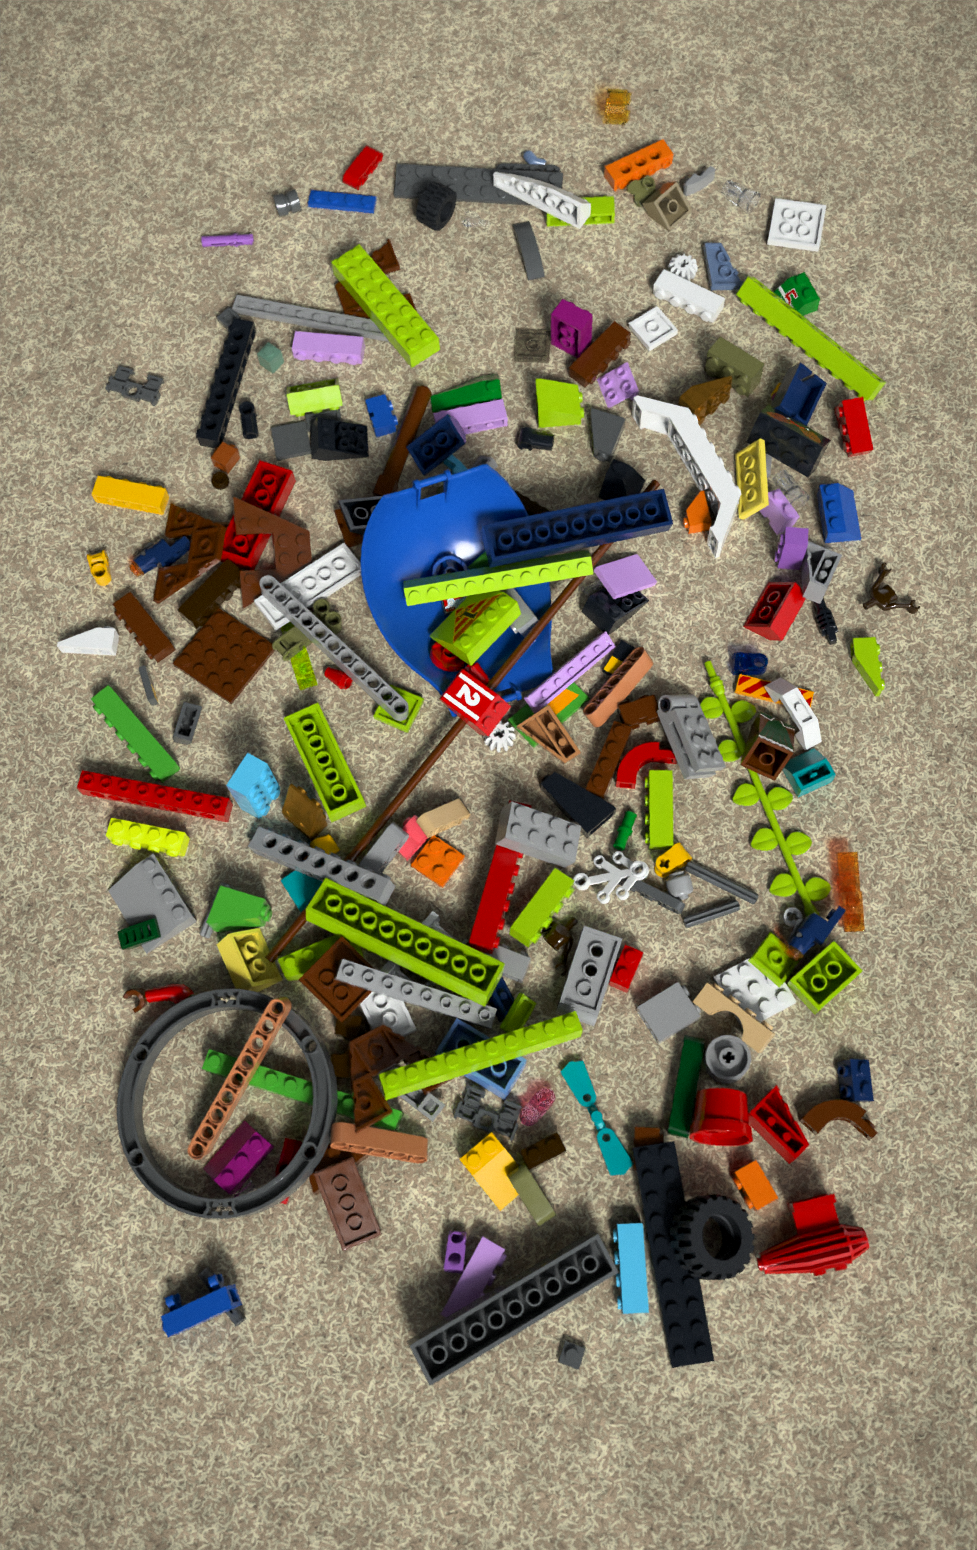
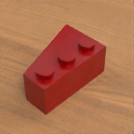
M863 397L841 401L834 408V413L844 442V452L847 453L848 457L869 454L874 449Z
M776 1085L748 1113L749 1125L788 1164H791L809 1146V1143L797 1121L792 1117L789 1111L790 1108L784 1102Z

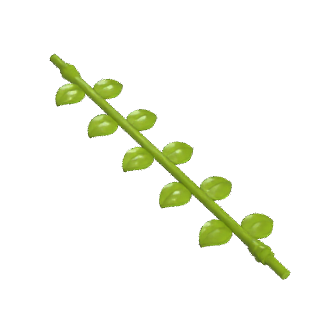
M707 661L704 665L710 677L709 686L718 699L707 697L701 702L700 706L705 718L708 719L718 718L724 711L736 742L724 740L720 743L718 749L724 762H733L738 760L741 755L743 756L746 746L736 722L745 723L751 720L756 713V708L744 700L737 701L730 708L724 694L723 680L716 675L712 662ZM748 769L754 786L748 783L740 785L732 801L737 805L751 806L756 804L760 798L772 830L768 828L759 829L754 835L750 846L756 850L770 851L779 844L791 875H777L770 886L769 892L775 896L788 897L798 890L804 905L805 916L807 917L812 913L820 916L811 901L816 902L826 898L830 893L831 885L821 878L814 877L804 886L792 855L797 856L807 852L812 844L811 838L801 832H793L785 840L773 810L778 811L788 807L792 802L793 795L781 787L773 788L766 795L758 773Z

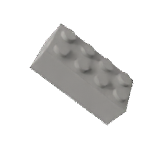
M510 802L501 810L495 844L565 868L576 861L581 826L524 805Z

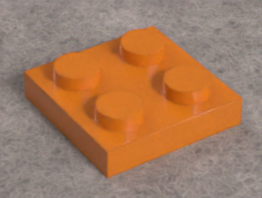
M434 835L413 861L411 867L443 888L464 860L465 855Z

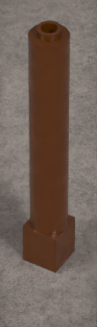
M427 386L415 387L383 473L379 475L373 496H384L394 493L398 489V481L409 455L406 447L414 441L432 395Z

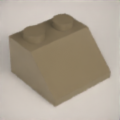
M677 182L665 183L642 203L649 217L669 232L692 212Z

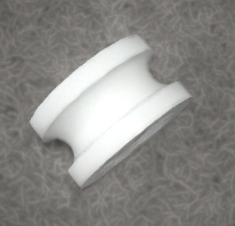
M788 908L783 915L784 923L790 927H794L797 921H789L788 913L791 915L795 913L797 915L795 918L802 919L801 912L796 908Z

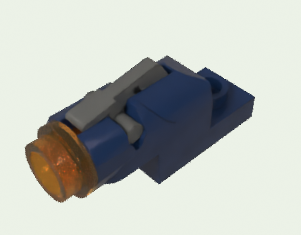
M185 536L176 540L171 547L164 539H160L155 543H148L134 557L128 567L138 578L140 575L143 576L156 568L157 564L161 567L171 566L189 552L191 543Z
M841 906L836 910L832 908L826 917L829 920L828 922L815 913L810 914L805 919H798L787 941L788 944L785 946L784 953L791 959L798 961L815 944L814 941L821 946L846 910Z

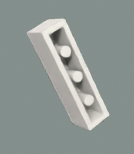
M665 269L653 287V294L658 299H664L674 307L679 306L685 309L687 313L695 314L706 322L714 323L724 307V297Z

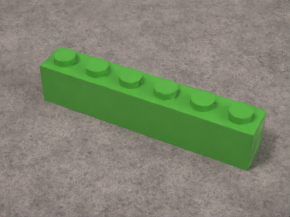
M109 685L91 698L95 704L92 706L99 715L103 713L106 717L103 720L110 728L113 726L116 728L115 734L121 741L125 739L128 742L126 747L132 754L137 753L140 756L137 760L144 768L148 766L151 769L149 774L155 781L159 779L164 783L180 770V767Z

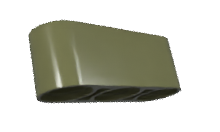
M525 1164L507 1174L508 1179L538 1226L556 1216V1213Z

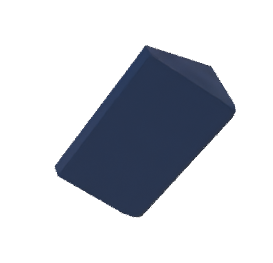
M502 976L488 1001L491 1007L497 1009L495 1015L499 1022L505 1019L515 1001Z

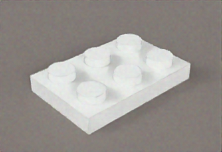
M371 992L360 1004L372 1030L384 1024L392 1029L394 1033L400 1034L403 1037L417 1030L403 1001Z

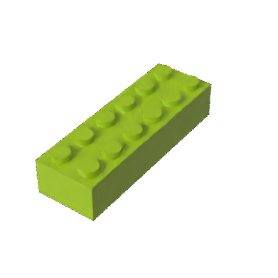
M319 703L284 717L283 719L331 823L365 808L364 799Z

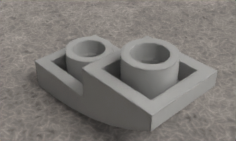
M709 166L706 171L701 172L700 176L694 173L691 178H687L683 184V194L685 196L694 194L709 185L714 180L716 169Z

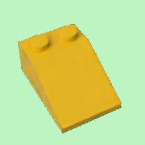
M492 1132L459 1159L500 1211L518 1196L507 1174L519 1166Z

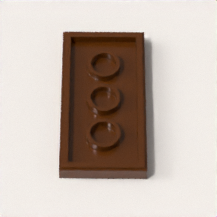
M353 1156L313 1171L342 1251L382 1235Z

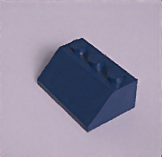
M447 414L406 448L422 475L426 476L466 444V436L457 419Z

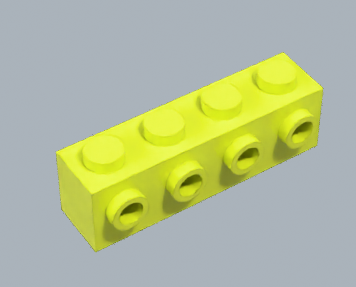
M111 818L106 837L114 845L122 846V844H125L133 849L140 850L144 848L152 853L164 852L172 857H177L178 855L185 857L190 840L185 832Z

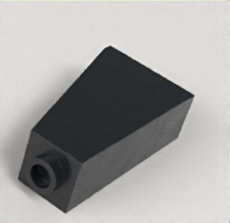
M557 772L551 775L547 774L541 780V790L572 823L581 826L580 832L586 838L591 836L616 814V808Z

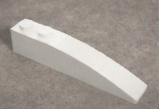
M501 172L493 174L495 187L578 229L582 227L591 215V203L575 196L571 192L529 177Z

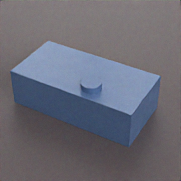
M457 1018L437 1048L435 1056L490 1039V1037ZM518 1057L465 1074L464 1076L505 1100L524 1070L527 1060L523 1057Z

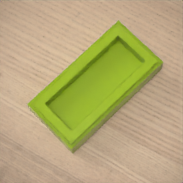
M519 992L499 1028L507 1033L523 1028L537 1003Z

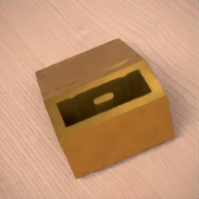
M728 376L691 386L679 397L678 406L689 408L691 413L696 415L700 426L708 414L712 415L721 403L725 404L729 400L733 377Z
M291 783L285 798L282 814L308 839L313 841L328 825L325 820L327 817L323 814L324 811L320 808L321 805L314 798L310 800L302 787L298 785L296 788Z

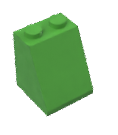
M220 886L206 923L215 932L265 926L266 921H270L272 910L264 898Z

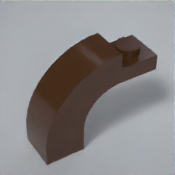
M845 1100L822 1102L810 1109L799 1120L814 1135H817L828 1122L833 1120H842L850 1123L868 1140H871L878 1133L871 1121L862 1118L867 1111L859 1105Z

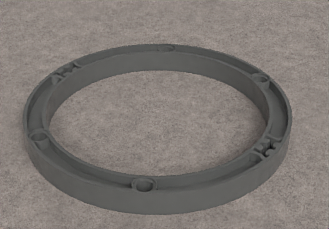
M220 989L204 992L185 999L171 1007L150 1025L137 1042L126 1063L117 1099V1124L123 1151L133 1172L144 1187L160 1201L177 1211L202 1218L234 1219L255 1215L268 1210L284 1201L306 1182L318 1166L329 1145L331 1126L336 1120L338 1101L334 1067L326 1046L316 1030L293 1008H291L282 1027L296 1040L307 1060L313 1083V1111L306 1137L300 1149L289 1165L276 1178L263 1187L242 1196L226 1199L203 1197L184 1189L174 1182L159 1166L148 1145L143 1125V1096L149 1073L162 1049L187 1025L209 1014L227 1010H247L263 1014L269 1002L274 999L270 996L243 989ZM230 997L236 998V1000L232 999L228 1000L227 1002L220 999H230ZM277 1002L276 1008L278 1011L282 1012L283 1005L280 1002ZM315 1041L316 1047L313 1051H310V1043ZM146 1050V1051H147V1055H146V1057L143 1059V1058H142V1054H143V1052ZM313 1146L315 1148V1155L310 1157L308 1151ZM140 1154L143 1155V1160L141 1163L138 1162V1157ZM217 1207H231V1208H232V1211H223V1212H220V1211H216V1210H217Z

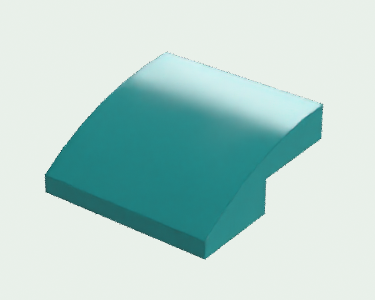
M293 871L281 880L300 912L312 900L323 883L298 871Z

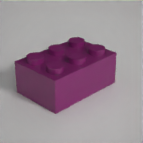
M562 299L551 313V345L579 358L592 345L593 314L586 309L579 308L573 302Z

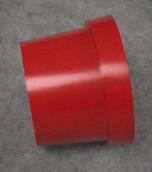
M708 1088L698 1091L696 1093L694 1122L690 1126L689 1138L694 1142L713 1146L731 1147L751 1143L753 1135L748 1119L747 1095L742 1091L729 1088Z

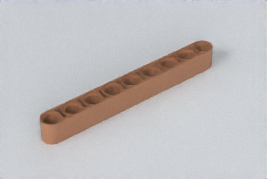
M281 996L273 999L266 1007L188 1146V1154L192 1159L199 1160L213 1149L291 1010V1002L287 997ZM277 1002H280L283 1005L282 1012L277 1010ZM267 1020L273 1023L272 1030L267 1027ZM257 1038H260L263 1041L262 1047H259L257 1045ZM247 1055L253 1059L252 1065L247 1062ZM237 1073L242 1075L243 1082L237 1080ZM227 1091L232 1093V1100L227 1097ZM217 1109L222 1111L223 1117L218 1116ZM207 1126L212 1128L213 1135L208 1133ZM197 1144L202 1146L203 1153L197 1149Z

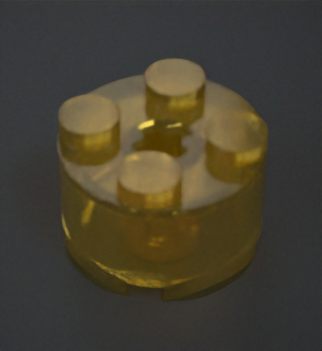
M608 88L607 93L610 94L606 98L605 118H608V120L606 119L605 124L625 125L630 120V110L627 109L631 103L632 92H628V89Z

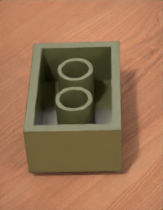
M719 337L707 352L706 373L710 377H716L717 379L732 376V388L739 395H745L746 397H749L760 384L764 363L724 338Z

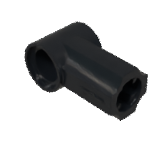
M242 402L239 406V412L241 415L244 439H255L259 437L255 407L252 402Z
M523 427L520 430L517 446L521 450L524 448L531 451L534 448L552 451L554 435L539 433L530 427Z

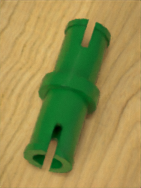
M625 811L621 826H618V834L613 847L619 851L625 850L628 838L632 836V827L637 818V814L634 812Z

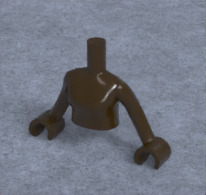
M884 562L878 570L879 576L869 590L871 599L863 603V608L867 610L876 605L883 611L907 608L909 613H917L920 606H913L916 600H911L910 603L896 602L898 597L889 585L878 588L884 577L888 576L892 570L884 569L887 565Z
M574 917L565 925L553 921L547 929L543 928L540 932L543 933L549 930L543 936V939L557 952L566 944L560 963L555 967V971L559 967L565 969L561 976L567 973L566 962L574 940L570 930L578 923Z

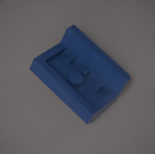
M847 1059L837 1062L840 1099L849 1102H873L869 1060Z

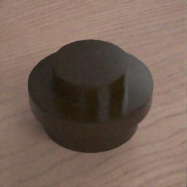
M222 472L215 473L211 480L213 487L218 490L225 489L230 482L229 477Z

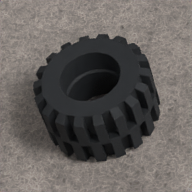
M437 181L432 182L427 186L419 199L416 210L417 221L435 231H440L453 215L457 200L456 192Z

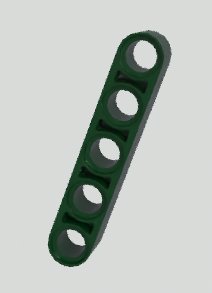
M684 1035L667 1134L688 1139L705 1039Z

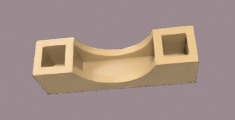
M715 982L713 985L706 983L693 1003L709 1015H714L720 1011L733 1012L738 1016L743 1025L742 1041L756 1052L762 1053L775 1036V1033L772 1031L774 1027L765 1020L762 1023L755 1018L757 1016L756 1013L748 1007L744 1010L739 1006L740 1001L732 995L728 998L722 993L724 989Z

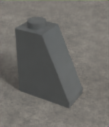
M592 408L590 421L594 457L601 462H611L624 431L626 418Z

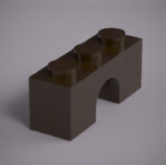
M349 1015L342 1023L337 1019L335 1035L346 1038L351 1042L360 1037L361 1034H365L366 1023L363 1022L364 1020L361 1016ZM348 1050L341 1055L331 1054L336 1078L351 1079Z

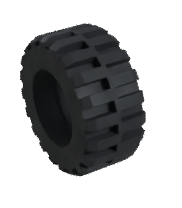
M713 1194L688 1199L684 1205L678 1208V1215H674L672 1220L674 1226L670 1228V1235L673 1238V1241H670L671 1248L675 1249L673 1253L675 1259L681 1261L679 1265L683 1270H688V1274L702 1280H725L736 1277L737 1273H741L745 1269L744 1264H749L751 1260L750 1253L754 1252L755 1247L752 1245L753 1240H755V1233H752V1221L748 1220L747 1217L749 1215L746 1210L740 1209L742 1207L740 1203L732 1201V1198L726 1195ZM710 1217L718 1223L722 1232V1246L714 1258L705 1249L702 1239L703 1227Z

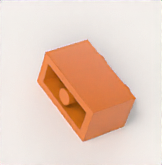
M757 1160L733 1173L734 1178L732 1181L737 1190L742 1189L745 1195L743 1200L748 1209L753 1208L755 1212L778 1199Z

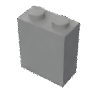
M679 982L644 1002L636 1009L658 1045L700 1018L699 1013L701 1011L699 1007L690 1001L688 990L684 985L681 986Z

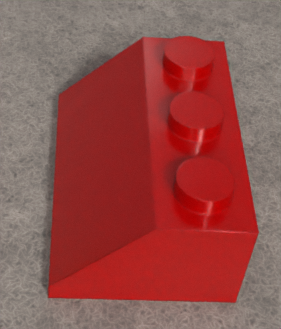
M768 582L743 627L768 640L783 641L806 600L802 595V589L796 582Z

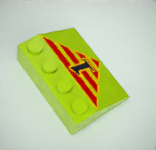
M502 591L470 595L434 630L430 637L472 666L521 615L518 602Z

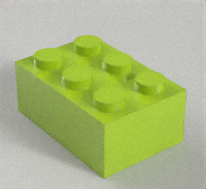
M833 941L787 983V986L816 1015L859 976L863 970Z

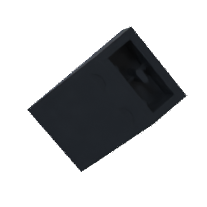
M317 417L310 427L311 459L332 461L369 457L367 426Z
M603 588L588 597L581 612L602 632L606 631L610 635L647 604L649 600L640 591L613 599L607 589Z

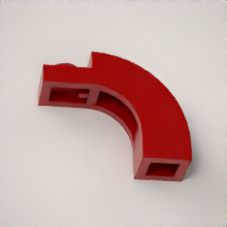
M648 742L633 748L624 756L619 765L616 787L635 789L637 773L641 767L648 763L676 764L677 760L671 748L660 750L659 742Z

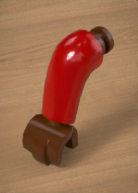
M174 983L146 990L143 988H132L127 990L122 998L129 999L132 995H136L139 998L140 1004L133 1009L134 1013L143 1009L148 1002L171 1001L176 1005L192 997L191 995L194 992L184 984Z

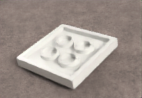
M775 198L767 244L818 252L826 205Z
M749 959L713 977L715 983L724 989L723 994L728 998L732 995L739 1000V1006L744 1010L748 1007L756 1013L757 1016L755 1018L760 1022L797 1003L785 982L782 986L778 987L748 961ZM734 1014L736 1020L738 1021L740 1027L743 1030V1025L737 1015Z

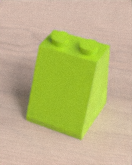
M536 378V405L539 428L580 425L581 418H584V407H580V403H583L582 392L578 390V385Z

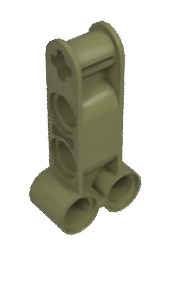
M316 600L313 604L314 612L312 614L334 634H338L342 630L340 614L330 611V604L327 600ZM306 621L303 624L310 625L312 622ZM294 626L276 639L272 644V648L282 655L284 661H288L313 642ZM320 633L316 636L320 638L324 634Z

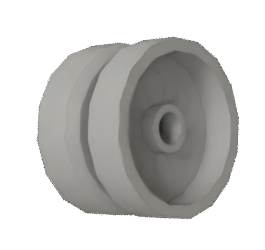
M732 1035L719 1036L709 1044L703 1058L704 1068L708 1076L714 1081L722 1084L734 1083L740 1080L749 1069L751 1063L750 1050L746 1043L738 1037ZM724 1057L729 1058V1059H730V1062H729V1063H726V1062H725L726 1059H723V1058H724Z

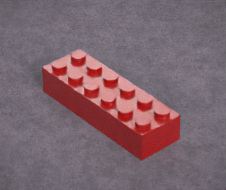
M260 460L241 500L280 517L296 482L293 471ZM233 515L225 533L221 562L229 559L239 568L248 571L255 570L271 534L235 535Z

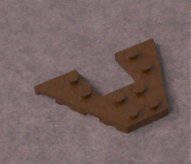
M388 239L383 247L378 251L375 250L372 256H370L384 274L400 270L391 241ZM339 281L335 285V289L344 315L370 319ZM404 294L403 296L416 310L411 294Z
M233 497L235 535L272 534L275 569L239 571L242 609H244L262 596L259 584L262 577L269 575L274 577L279 583H282L312 564L309 530ZM272 585L265 586L266 589L272 587Z
M172 503L170 504L165 536L171 539L192 535L187 563L159 568L153 598L155 603L160 604L221 562L226 528L223 525L205 519Z
M384 1024L352 1040L348 1044L356 1134L391 1115L393 1112L372 1078L402 1061L409 1065L432 1057L429 1052L418 1045L414 1046L405 1040V1037L394 1033L392 1029ZM452 1079L422 1088V1091L426 1095Z

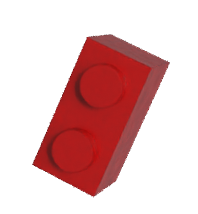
M625 944L610 978L609 985L628 993L644 952Z

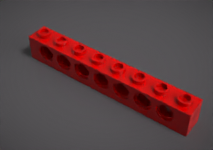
M83 770L77 785V789L82 795L223 822H229L233 807L230 799L226 797Z

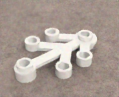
M617 851L612 855L613 861L617 865L623 864L628 868L620 870L606 861L602 855H598L594 858L595 866L599 869L603 868L609 873L588 877L585 873H578L573 878L574 885L579 890H586L589 885L609 881L605 888L597 894L599 902L606 904L610 900V893L622 878L628 877L623 886L618 887L616 890L617 897L620 900H625L629 897L628 891L637 880L647 877L649 867L645 862H633L626 858L621 851ZM599 860H603L601 864H597Z

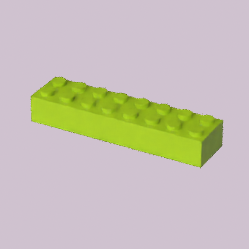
M360 244L331 261L335 277L411 368L440 350L439 337Z

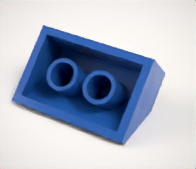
M839 483L820 485L817 492V500L824 543L861 540L853 490Z

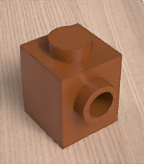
M225 442L216 447L211 456L213 465L229 474L240 459L238 449L234 445H228Z

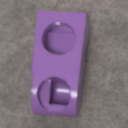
M449 1231L444 1264L445 1272L463 1274L467 1232Z

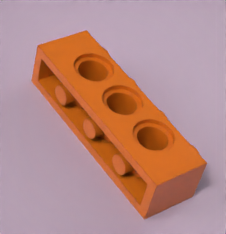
M664 139L605 166L604 177L614 191L624 189L633 180L640 181L643 177L651 176L662 168H668L673 161V152Z

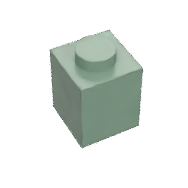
M269 342L257 353L260 365L272 374L284 363L281 350Z

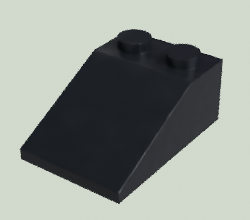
M383 496L338 500V505L350 532L364 536L370 516Z

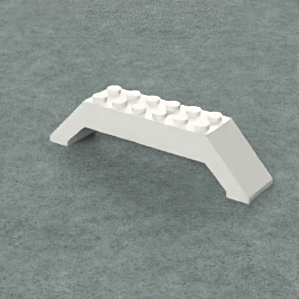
M638 395L633 397L632 417L639 429L646 428L667 435L699 490H704L707 504L716 517L714 526L709 529L707 545L714 557H719L737 512L741 496L740 488L733 483L731 473L724 468L722 458L718 457L715 453L713 443L708 441L705 430L700 428L696 415L692 414L689 408Z

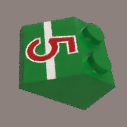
M805 272L788 278L774 291L776 295L803 316L818 309L820 297Z

